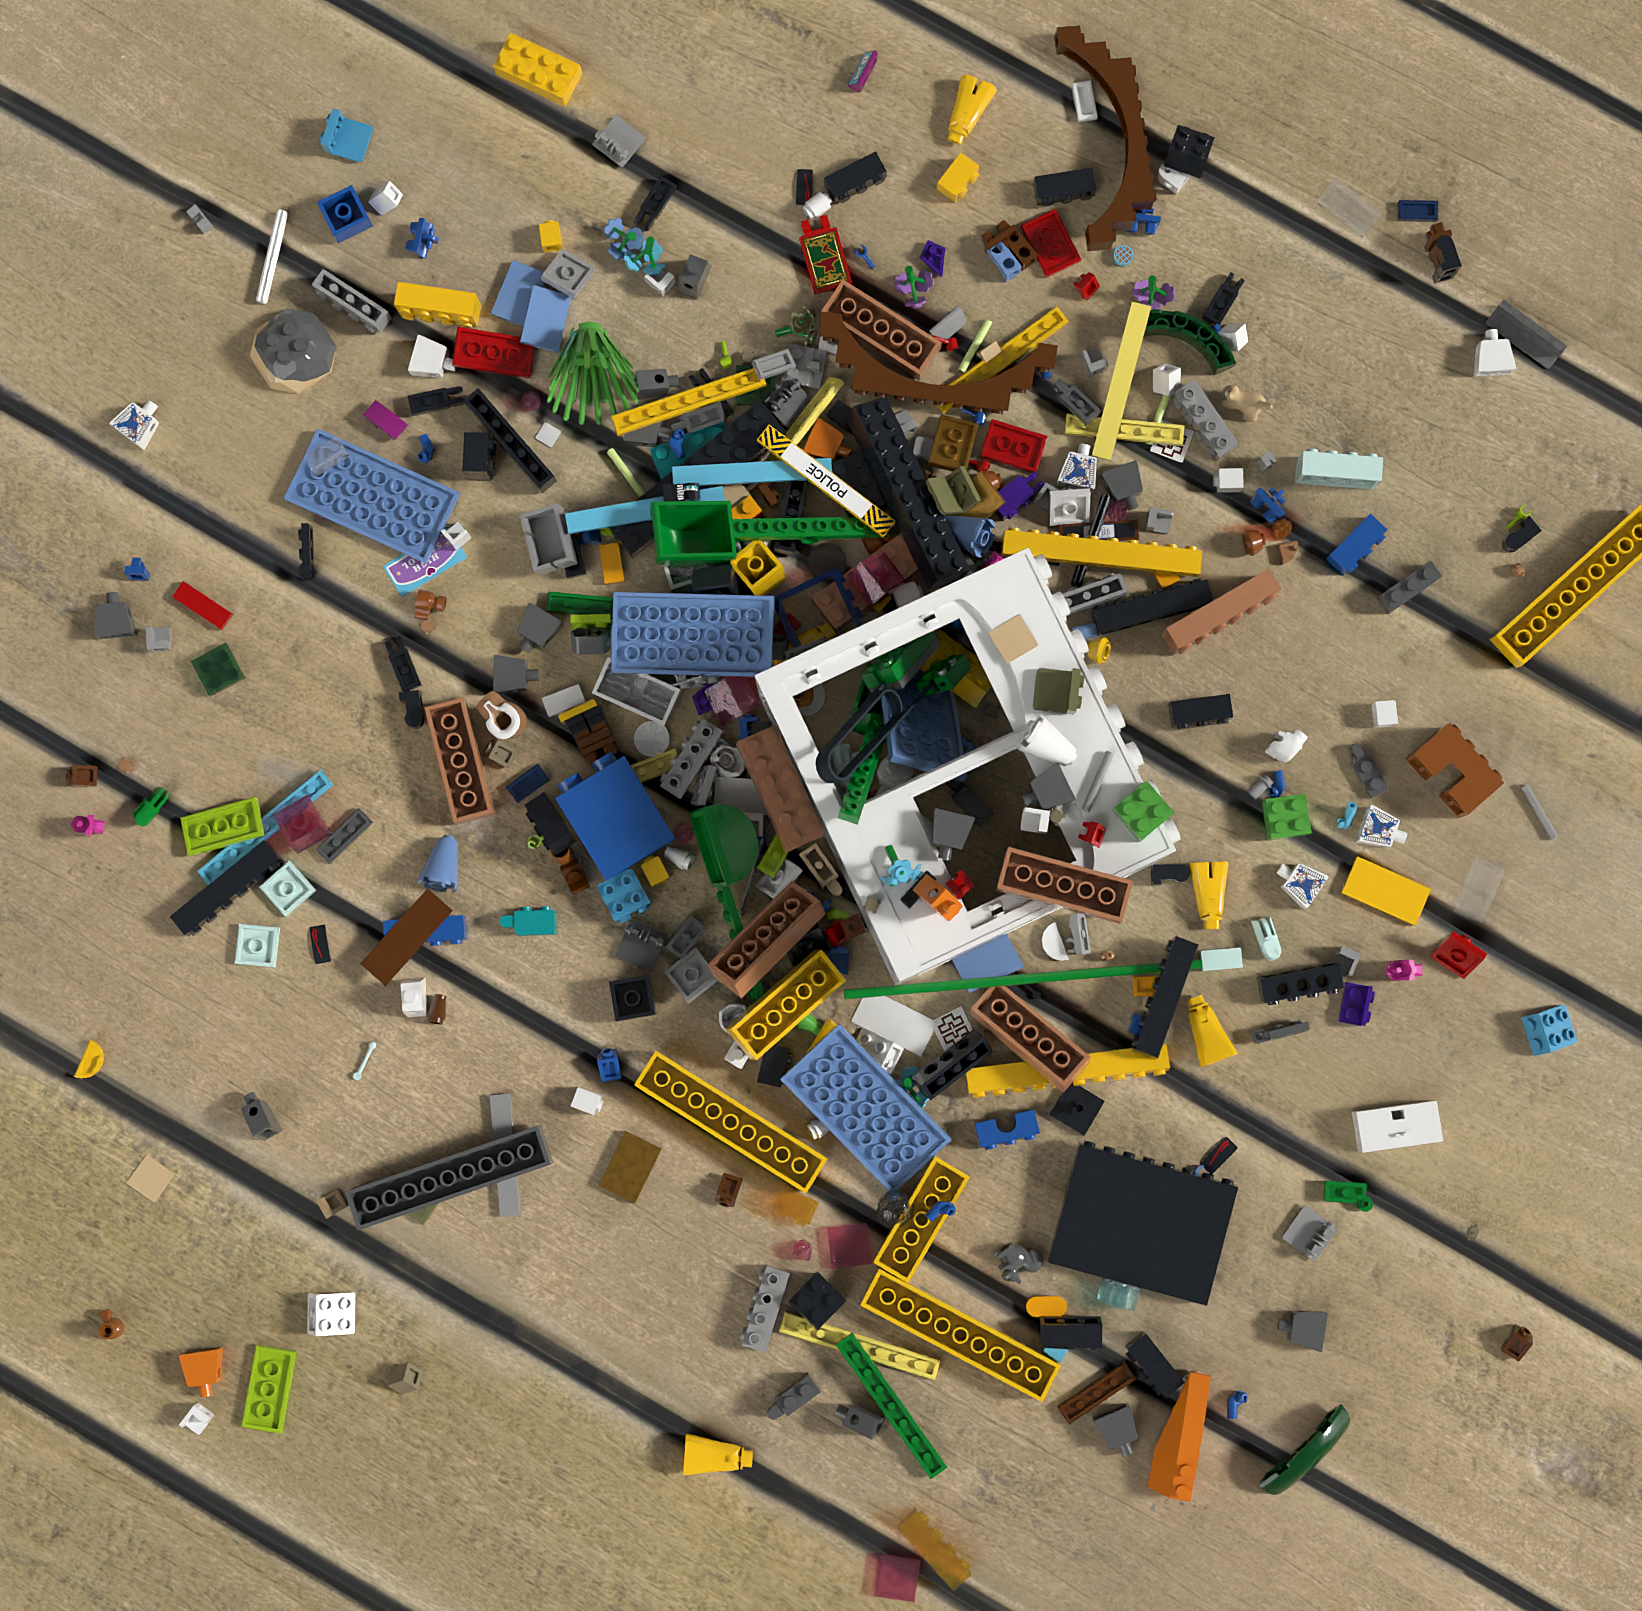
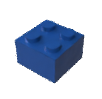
M352 185L317 202L338 244L373 227Z

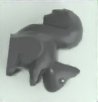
M1012 1242L1007 1243L994 1252L998 1259L1002 1258L1003 1263L998 1266L1001 1271L1005 1270L1002 1273V1279L1009 1282H1017L1018 1284H1021L1017 1274L1019 1268L1023 1267L1027 1272L1035 1273L1041 1269L1044 1263L1043 1256L1038 1251L1033 1249L1027 1251L1024 1247L1015 1245Z

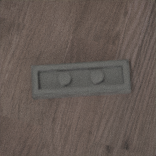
M358 808L316 851L331 864L374 822Z

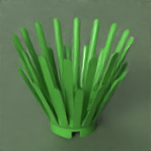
M583 322L578 324L579 329L574 331L573 327L570 330L569 340L552 366L548 378L552 377L557 367L558 369L548 392H551L547 403L552 400L565 368L553 406V413L558 409L569 374L572 373L564 412V420L567 421L571 404L576 402L581 372L579 424L583 425L585 422V400L587 405H591L593 389L596 424L601 425L598 382L603 403H609L612 416L617 414L606 369L617 397L621 398L625 410H630L612 362L635 403H638V399L631 388V384L636 392H639V389L633 380L635 375L630 369L633 366L609 338L607 329L605 328V331L602 330L601 324L596 322Z

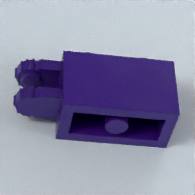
M1033 472L1025 479L1019 475L999 491L1006 503L995 512L1002 521L1007 518L1011 520L1018 514L1017 510L1022 506L1026 508L1034 501L1032 498L1035 493L1045 485L1043 481L1037 483L1032 489L1028 485L1037 477L1038 474L1036 472Z

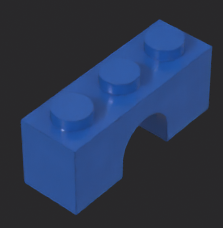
M1031 1109L1014 1113L1015 1125L1009 1132H1001L997 1128L994 1118L974 1123L979 1146L989 1150L997 1148L996 1144L1002 1142L1006 1146L1017 1143L1016 1139L1023 1137L1024 1141L1035 1139L1036 1134H1040L1035 1110Z

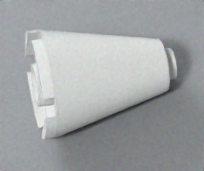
M1039 712L1034 715L1037 719L1034 722L1030 720L1018 739L1021 744L1016 745V748L1050 762L1059 763L1062 766L1072 765L1077 758L1076 748L1043 714Z

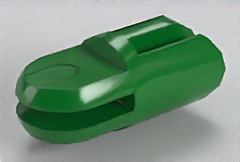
M163 787L155 788L147 799L144 798L134 810L132 816L139 826H147L160 812L161 806L169 797L167 790H164Z

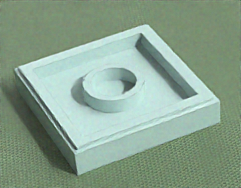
M290 860L259 886L285 917L316 891Z
M239 924L234 964L276 968L280 928Z

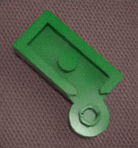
M1324 1182V1201L1356 1203L1357 1208L1363 1212H1368L1373 1207L1372 1199L1369 1196H1365L1366 1183Z

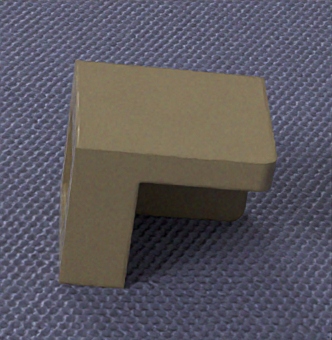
M409 1362L392 1368L387 1386L400 1394L418 1390L423 1371Z

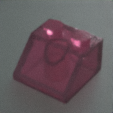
M884 551L861 561L847 575L870 606L883 601L907 582Z
M729 676L704 690L722 726L760 706L746 677Z
M309 795L304 796L273 815L290 847L297 854L332 834Z

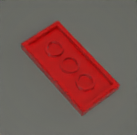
M457 326L452 366L530 379L535 347L520 343L521 337Z

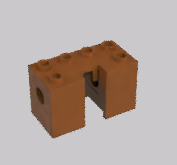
M1448 723L1440 727L1405 759L1425 781L1431 776L1435 777L1449 763H1452L1462 775L1442 792L1439 797L1458 818L1469 815L1502 786L1504 782L1501 780V774L1495 769L1492 770L1488 765L1489 762L1482 754L1479 755L1474 750V744L1470 740L1464 739L1461 735V730L1455 724Z

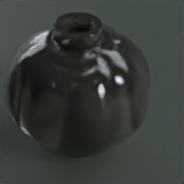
M891 1190L878 1200L876 1214L887 1227L893 1228L898 1223H901L899 1227H903L913 1217L914 1202L910 1206V1197H908L907 1193L900 1190Z

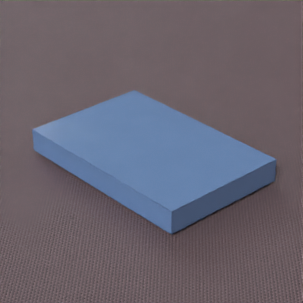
M512 260L491 315L523 327L533 285L542 288L546 286V283L541 280L544 272Z
M533 285L520 343L558 353L571 297Z
M1007 934L952 959L962 979L1006 976L1024 967ZM979 988L967 989V990H968V992L970 993V992H973V991H975V990H977V989H979Z

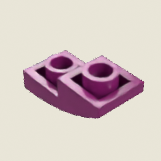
M376 400L363 413L367 420L376 428L383 430L393 440H396L408 426L397 415Z

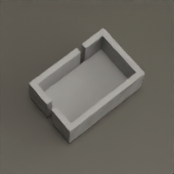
M555 503L519 515L523 531L529 534L525 535L534 572L544 575L558 570L557 567L563 569L578 564L571 534H568L564 507Z

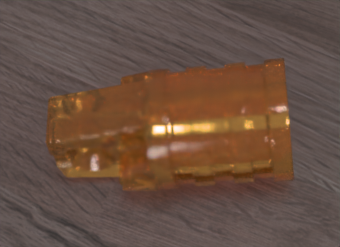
M1285 518L1278 520L1271 528L1272 538L1276 541L1286 539L1292 530L1291 522Z

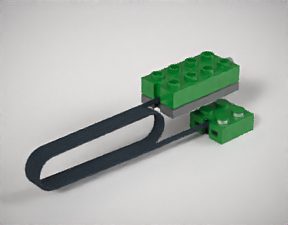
M934 631L876 657V660L866 667L867 670L861 675L871 695L818 753L815 764L819 777L826 783L840 782L849 778L923 697L955 688L972 668L966 655L956 656L953 654L946 659L941 660L939 658L931 662L929 669L924 671L920 675L921 678L915 683L921 693L903 713L902 701L894 690L902 689L941 646V643ZM884 694L887 695L893 705L891 719L836 776L830 766L832 752Z

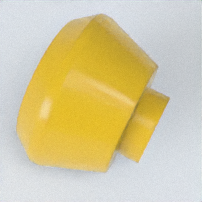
M1102 637L1088 642L1089 651L1086 652L1088 657L1098 664L1106 662L1111 649L1109 640L1106 637Z

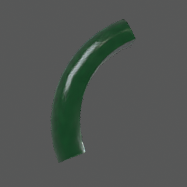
M1150 310L1143 337L1164 335L1190 344L1203 355L1214 375L1225 372L1236 365L1234 356L1226 342H1223L1216 334V331L1205 322L1179 311Z
M1340 1404L1328 1411L1316 1427V1432L1308 1440H1305L1287 1461L1283 1460L1266 1472L1259 1483V1487L1268 1494L1279 1495L1312 1470L1335 1446L1349 1427L1350 1417L1344 1406Z

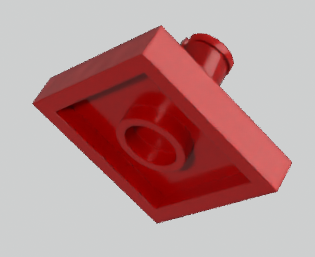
M1452 931L1432 952L1430 957L1465 979L1485 959L1487 953L1472 944V939L1470 937L1467 939V935L1460 936Z

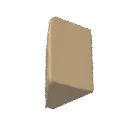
M992 341L976 352V355L987 363L998 355L1001 349L996 341Z
M338 1189L317 1201L326 1219L347 1207Z

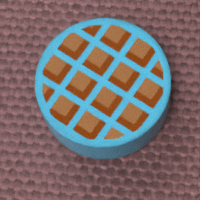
M1125 245L1117 247L1113 254L1114 262L1119 266L1129 265L1133 259L1132 249Z

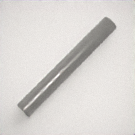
M1105 752L1082 806V810L1090 812L1114 754L1112 752Z
M1526 784L1521 787L1551 840L1558 837L1557 832L1530 786Z

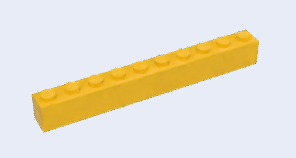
M1009 527L1008 530L1003 532L1001 557H1010L1029 548L1033 557L1042 554L1048 562L1197 577L1201 573L1202 550H1197V547L1185 546V549L1177 548L1178 545L1166 544L1165 547L1158 546L1156 542H1146V545L1138 544L1136 540L1118 542L1119 539L1117 538L1099 540L1098 536L1079 538L1078 534L1060 536L1059 532L1052 531L1047 534H1041L1039 530L1034 529L1022 532L1020 528Z
M1163 1044L1160 1055L1155 1060L1133 1052V1048L1088 1054L1090 1056L1089 1064L1072 1083L1074 1086L1085 1085V1081L1092 1080L1094 1083H1103L1108 1078L1120 1081L1126 1079L1125 1076L1132 1075L1134 1078L1146 1077L1145 1074L1153 1073L1154 1076L1166 1074L1165 1071L1170 1069L1167 1044ZM1026 1062L972 1068L965 1073L968 1096H973L975 1099L983 1098L985 1094L993 1093V1096L1005 1095V1091L1023 1093L1025 1089L1033 1088V1091L1045 1090V1086L1053 1085Z

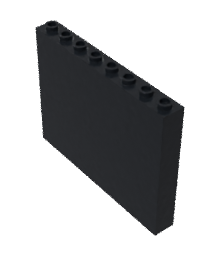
M1084 1140V1143L1078 1142L1047 1259L1048 1263L1207 1306L1238 1186L1231 1179L1222 1178L1221 1181L1214 1179V1175L1202 1172V1175L1194 1173L1195 1170L1183 1167L1180 1170L1174 1168L1175 1165L1172 1163L1163 1162L1161 1165L1154 1163L1155 1159L1143 1156V1159H1139L1131 1152L1124 1151L1121 1154L1115 1152L1116 1149L1109 1146H1104L1102 1149L1095 1147L1096 1143Z

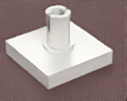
M1066 487L1058 491H1050V526L1089 523L1090 488L1072 489L1068 487V490H1066Z
M785 858L775 878L764 874L755 886L774 899L791 881L794 882L803 870Z

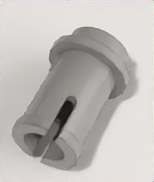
M1267 775L1260 776V780L1247 790L1255 800L1265 790L1272 788L1273 782Z

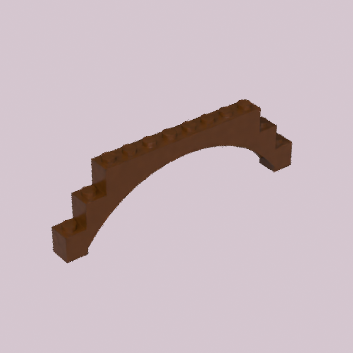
M1080 25L1057 27L1054 35L1056 54H1062L1075 62L1099 84L1115 109L1124 136L1125 167L1120 189L1105 213L1094 224H1089L1085 231L1087 251L1110 250L1113 243L1116 242V231L1131 229L1133 223L1136 222V211L1151 209L1157 199L1156 190H1153L1152 187L1154 181L1153 172H1150L1149 169L1151 158L1146 150L1148 139L1147 136H1144L1143 132L1145 121L1144 118H1141L1140 113L1142 111V102L1138 100L1137 95L1139 94V84L1135 82L1136 66L1132 64L1131 57L1110 59V49H1107L1106 41L1085 43L1084 33H1081Z
M822 312L819 336L823 337V341L834 342L835 339H838L835 363H839V367L850 369L851 365H854L851 389L855 390V394L867 395V392H874L875 397L881 398L886 397L888 394L894 395L896 400L906 401V397L914 398L913 402L924 404L925 400L933 401V405L938 406L952 403V408L964 409L965 405L972 406L973 411L980 412L987 408L992 409L991 413L1003 415V411H1008L1012 388H1015L1014 392L1026 394V390H1031L1035 367H1037V371L1049 373V369L1055 368L1058 345L1036 343L1035 349L1022 361L994 377L963 385H934L899 375L872 358L849 333L842 321V314Z

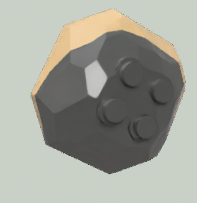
M287 308L255 330L249 357L271 389L300 394L331 373L337 346L315 313Z

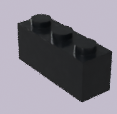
M875 151L824 177V185L835 204L839 202L844 203L851 198L850 196L856 193L862 194L868 187L883 183L887 177V170Z
M1092 168L1034 176L1033 187L1036 204L1043 207L1051 206L1056 202L1067 204L1076 199L1086 201L1095 196L1096 186Z
M1230 694L1171 701L1168 704L1171 727H1177V730L1189 729V725L1197 724V727L1209 726L1210 722H1216L1217 725L1229 723L1228 720L1233 718Z
M545 792L524 804L528 811L525 814L531 823L535 822L536 826L533 828L538 836L544 837L542 843L547 851L551 849L557 855L576 843Z
M1039 1316L1040 1348H1065L1068 1350L1076 1348H1086L1089 1350L1102 1348L1103 1325L1101 1316Z
M1142 1332L1125 1346L1128 1350L1125 1354L1132 1363L1137 1361L1141 1367L1138 1369L1145 1379H1151L1154 1383L1151 1387L1158 1396L1162 1394L1167 1398L1185 1383L1145 1332Z

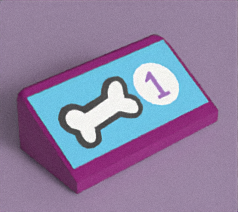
M877 51L864 53L848 84L849 88L858 92L862 91L877 62Z

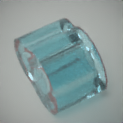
M1102 1278L1097 1301L1135 1311L1140 1288Z

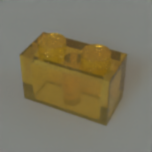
M782 1185L772 1209H775L774 1213L783 1218H786L788 1215L794 1218V1223L804 1227L805 1224H810L819 1201Z

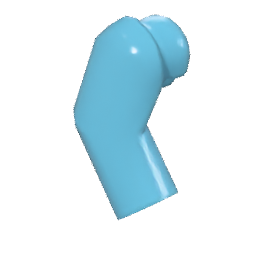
M1348 802L1344 818L1337 819V827L1339 829H1348L1351 826L1357 810L1355 802Z

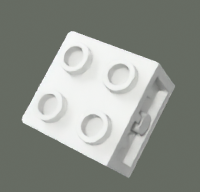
M862 1028L856 1039L857 1042L891 1076L904 1048Z
M308 1293L307 1334L328 1336L355 1333V1293Z

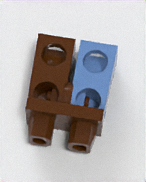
M1003 220L996 225V229L1000 233L998 236L994 237L989 230L981 236V240L985 246V253L999 269L1003 279L1008 282L1018 275L1021 270L1024 271L1037 261L1038 254L1021 233L1017 231L1014 224L1010 226Z

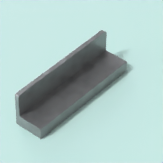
M1505 300L1498 305L1486 321V325L1492 329H1497L1498 334L1508 339L1509 342L1546 369H1549L1567 348L1564 343Z

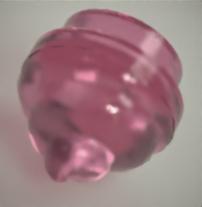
M528 391L522 396L521 404L525 410L535 411L539 408L541 399L537 393Z
M1114 502L1109 506L1107 515L1115 522L1124 520L1127 515V507L1121 502Z
M681 822L674 831L675 838L679 843H688L693 840V828Z
M800 1240L793 1245V1255L796 1259L806 1261L811 1259L812 1246L809 1242Z

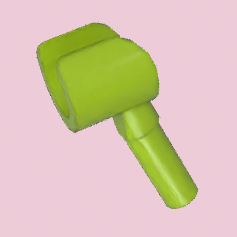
M721 341L724 357L719 359L723 370L732 366V362L727 352L726 342Z
M1526 505L1521 506L1516 511L1514 519L1505 526L1508 530L1520 519H1525L1531 514V510L1527 514L1522 512V508Z

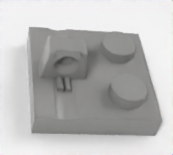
M561 249L542 274L541 280L556 288L557 292L564 293L575 299L595 273V267Z
M789 344L788 349L796 367L795 369L783 372L782 381L789 375L793 380L797 378L801 382L800 387L819 390L821 388L827 350Z
M711 765L701 767L690 805L699 807L705 806L706 803L710 802L711 796L715 794V786L712 784H715L718 773L715 772L717 767Z
M696 947L665 971V974L688 1004L718 981L710 971L708 962Z

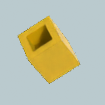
M547 220L543 224H539L541 245L544 253L561 251L563 244L559 222Z
M652 855L643 860L644 864L641 867L653 888L671 879L659 856L654 857Z

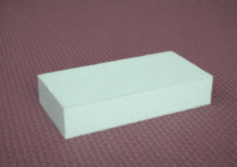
M1241 948L1200 951V959L1203 964L1202 971L1243 968Z

